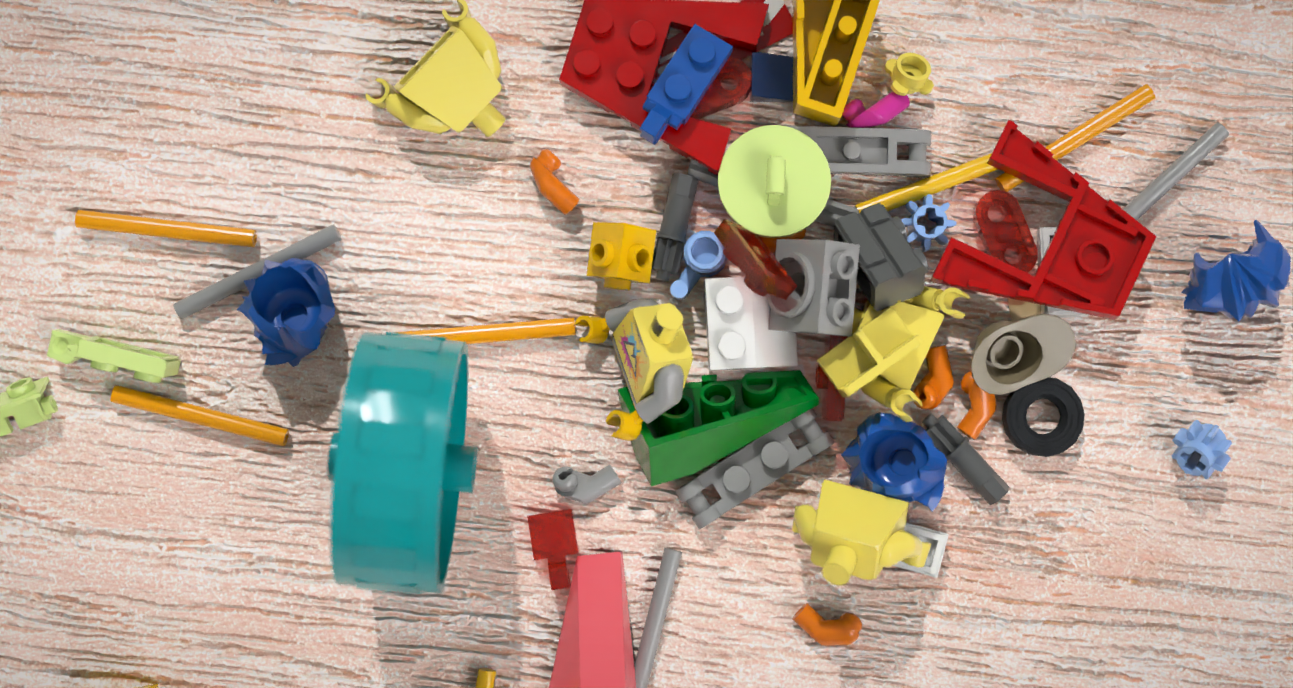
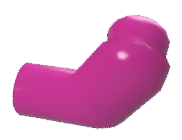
M892 91L866 109L863 102L855 98L845 105L842 117L848 122L846 126L851 128L879 126L886 124L910 106V100L907 95L901 96Z

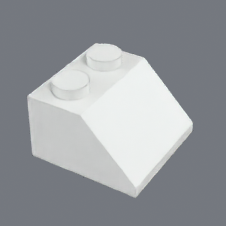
M767 276L710 278L704 280L709 371L798 366L796 332L769 330L771 307L766 297Z

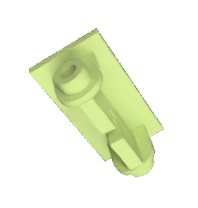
M48 376L33 381L31 377L20 379L10 384L5 392L0 393V437L13 431V427L8 419L9 416L13 415L21 430L51 419L52 413L58 411L54 397L52 395L45 397L44 391L50 381Z

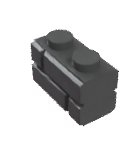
M878 203L862 209L859 214L854 212L836 220L834 223V241L860 245L857 284L874 310L880 311L895 305L899 300L903 302L922 293L924 290L925 274L928 273V263L922 250L918 247L912 249L908 243L905 226L898 216L891 217L884 205Z

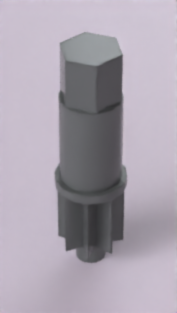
M674 173L672 175L660 232L656 235L657 241L653 255L652 269L657 270V280L669 282L670 274L676 275L679 272L684 245L687 242L685 237L699 181L694 176L682 173Z
M932 413L924 418L922 423L927 427L926 432L934 442L935 447L945 455L947 461L959 471L989 505L998 502L1008 493L1009 486L968 443L969 439L963 437L943 414L938 419Z

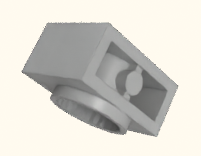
M777 239L775 261L772 263L766 279V297L771 307L769 330L852 337L860 245L831 240Z

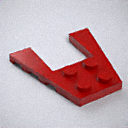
M584 0L559 78L560 85L604 111L614 113L631 123L632 127L641 131L640 127L649 114L643 110V105L646 101V96L652 89L670 28L689 32L693 25L696 24L728 44L756 51L769 4L683 0ZM690 117L685 125H680L678 130L668 126L659 140L669 145V148L685 158L690 157L707 167L711 173L718 175L731 135V128Z
M1008 120L987 164L1069 202L1044 256L1033 276L951 237L930 281L1116 320L1125 306L1157 236L1111 199L1109 201L1105 200L1089 187L1087 180L1077 172L1075 174L1070 172L1052 157L1054 155L1038 141L1035 144L1017 129V124Z

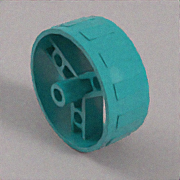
M365 332L361 335L350 364L338 433H333L328 454V479L333 480L330 531L331 564L333 577L337 585L408 594H421V592L442 593L452 552L460 492L473 493L477 467V446L465 445L469 357L466 342L451 341L445 337L386 332V334Z

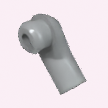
M611 465L606 466L592 476L575 471L570 467H561L555 471L552 479L558 494L584 504L594 501L622 483Z

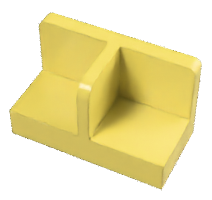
M891 306L854 332L852 337H847L822 355L816 362L842 397H849L924 342L919 335H912Z

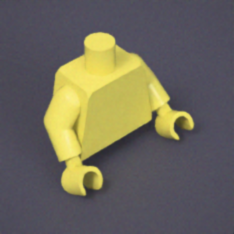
M456 0L458 6L463 11L460 16L450 17L445 9L442 10L443 17L448 27H450L447 32L394 87L386 80L376 78L375 80L385 88V93L381 98L375 99L367 93L365 96L370 103L379 108H386L390 114L413 129L442 134L452 128L457 133H460L472 122L486 137H489L506 120L490 103L502 89L501 84L497 80L502 70L496 43L475 18H471L466 1Z
M924 286V290L919 296L903 302L899 300L892 306L912 335H919L924 343L864 385L861 390L864 394L882 405L892 408V411L904 422H911L913 420L902 411L903 406L907 402L914 401L919 406L923 405L922 401L910 389L945 317L944 314L937 311L942 310L956 319H962L966 315L960 311L952 310V303L956 298L964 297L970 299V296L960 289L948 288L943 291L942 289ZM868 300L863 310L854 307L852 334L889 307L876 311Z
M824 479L818 509L815 510L808 504L795 506L792 531L800 534L803 543L812 547L811 562L814 565L823 567L822 575L829 583L834 585H845L848 583L851 575L865 580L876 579L883 567H891L900 561L915 567H924L932 545L929 542H921L913 534L904 532L909 502Z

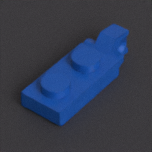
M694 24L646 96L643 110L649 114L640 127V137L656 145L668 126L678 130L681 124L685 125L730 57L733 46Z

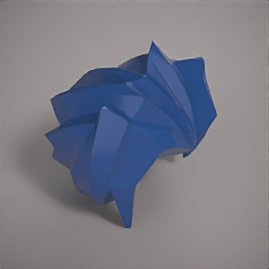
M1255 219L1253 222L1257 238L1252 240L1253 245H1250L1243 254L1229 253L1221 261L1209 263L1199 253H1195L1193 258L1194 267L1189 273V287H1186L1181 292L1186 294L1184 309L1215 313L1220 311L1228 318H1235L1240 322L1243 315L1251 318L1259 304L1277 308L1279 306L1280 290L1290 287L1291 258L1287 249L1278 240L1274 239L1264 226Z
M291 258L283 263L265 260L261 276L244 281L249 295L242 296L244 302L237 310L242 312L253 323L254 336L262 342V354H267L265 365H280L288 362L292 367H295L303 357L318 348L320 339L328 328L329 321L335 316V306L330 293L328 277L319 265L310 260Z
M879 412L869 415L857 427V437L850 442L846 450L841 454L843 459L851 466L849 485L860 486L859 489L909 503L917 501L926 507L928 506L933 512L940 502L945 488L944 478L947 466L945 455L935 448L934 442L923 427L913 422H904L900 417L889 413Z

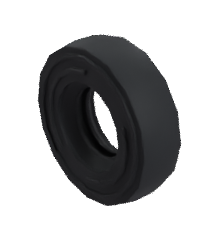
M1049 377L1010 392L1003 405L1002 422L1006 435L1015 447L1029 455L1049 457L1063 453L1076 443L1083 430L1085 412L1080 397L1070 385L1057 378ZM1047 399L1053 402L1059 410V423L1050 433L1038 434L1027 423V410L1036 400Z

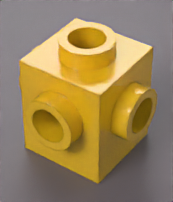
M593 222L586 276L604 279L605 288L630 291L631 283L650 284L656 230L627 223Z

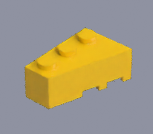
M793 0L794 114L836 127L841 119L880 0Z

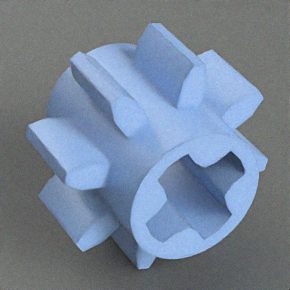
M931 194L924 197L923 206L920 208L915 202L909 201L905 206L911 215L909 218L901 219L909 233L907 236L908 243L914 240L921 242L922 252L929 251L932 239H935L942 246L947 244L949 241L943 232L945 229L952 228L957 224L954 220H947L945 211L949 208L950 204L947 202L940 207L932 204L933 198ZM925 213H928L929 220L936 222L937 225L928 234L925 233V226L917 225V220L923 217Z
M1195 420L1188 430L1181 428L1172 440L1178 448L1171 456L1177 460L1179 467L1186 474L1193 476L1202 475L1205 479H1209L1214 470L1222 472L1231 459L1225 452L1232 442L1226 439L1225 434L1217 425L1201 424L1198 420Z

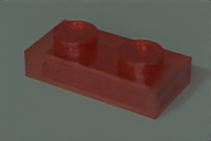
M727 219L721 222L714 231V234L725 247L723 250L725 257L738 266L745 274L744 283L760 296L770 294L787 300L797 285L762 239L737 223Z

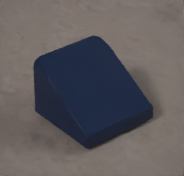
M752 52L750 58V102H793V57Z

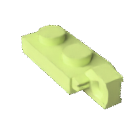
M62 329L52 330L47 356L65 364H71L84 358L91 360L90 367L94 369L118 372V368L121 367L135 371L134 378L152 383H161L162 378L177 375L181 362L179 356Z

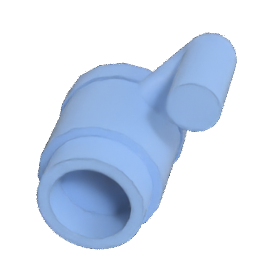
M699 231L687 240L684 246L683 257L686 268L677 281L671 284L670 292L672 296L677 300L685 299L700 277L714 276L724 268L727 262V249L724 241L718 234L711 231Z

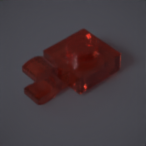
M573 509L527 516L534 560L548 559L551 590L570 588L571 582L566 555L579 553Z

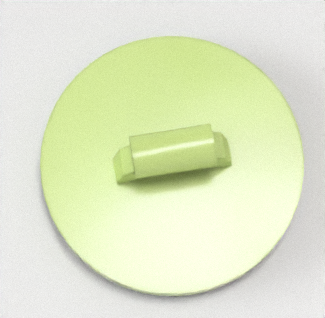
M781 125L761 126L741 135L727 149L718 172V192L727 214L744 230L767 238L791 236L810 226L822 213L831 189L829 164L820 147L801 131Z

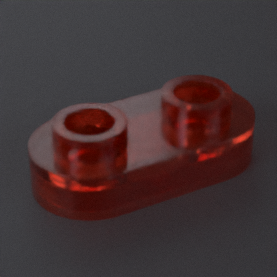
M729 57L690 117L701 119L743 102L751 92L752 75L749 67L740 59ZM726 79H733L738 83L737 87L733 90H726L721 84Z
M1003 190L990 191L980 197L973 208V220L986 253L1024 272H1030L1037 262L1038 251L1017 199L1012 194ZM990 207H997L1001 210L1002 218L1000 222H993L989 219L988 210ZM1007 248H1014L1018 252L1019 258L1015 264L1006 261L1004 254Z

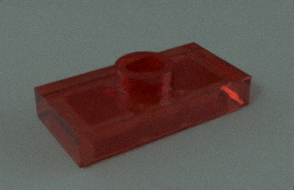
M825 335V353L848 336ZM817 363L815 386L816 389H823L821 420L842 422L845 411V397L840 395Z

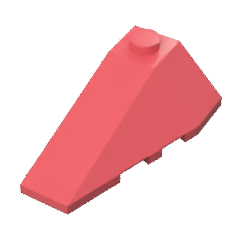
M622 551L577 556L549 688H636Z

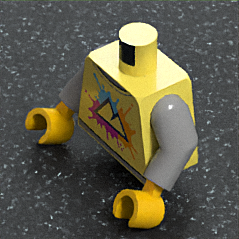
M652 299L633 300L606 311L605 318L583 315L575 321V326H589L590 328L588 335L579 339L580 342L600 344L607 339L609 330L613 332L611 339L636 409L632 413L613 410L608 414L606 424L619 427L611 435L614 438L626 441L637 439L642 430L643 421L650 423L678 404L683 396V389L693 361V355L682 326L683 316L676 309V306L671 303L658 304Z

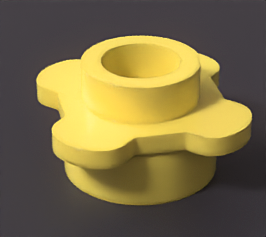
M904 53L897 60L889 59L885 64L884 69L890 74L893 81L891 89L894 93L901 96L915 92L923 95L931 93L934 87L933 82L928 79L931 73V66L921 55Z

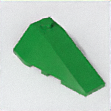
M801 370L746 373L742 380L717 381V374L702 375V382L685 383L683 396L678 404L650 423L643 421L640 435L631 443L635 457L651 486L692 475L816 407L819 405V397ZM628 386L618 389L622 411L627 413L634 412L636 409Z

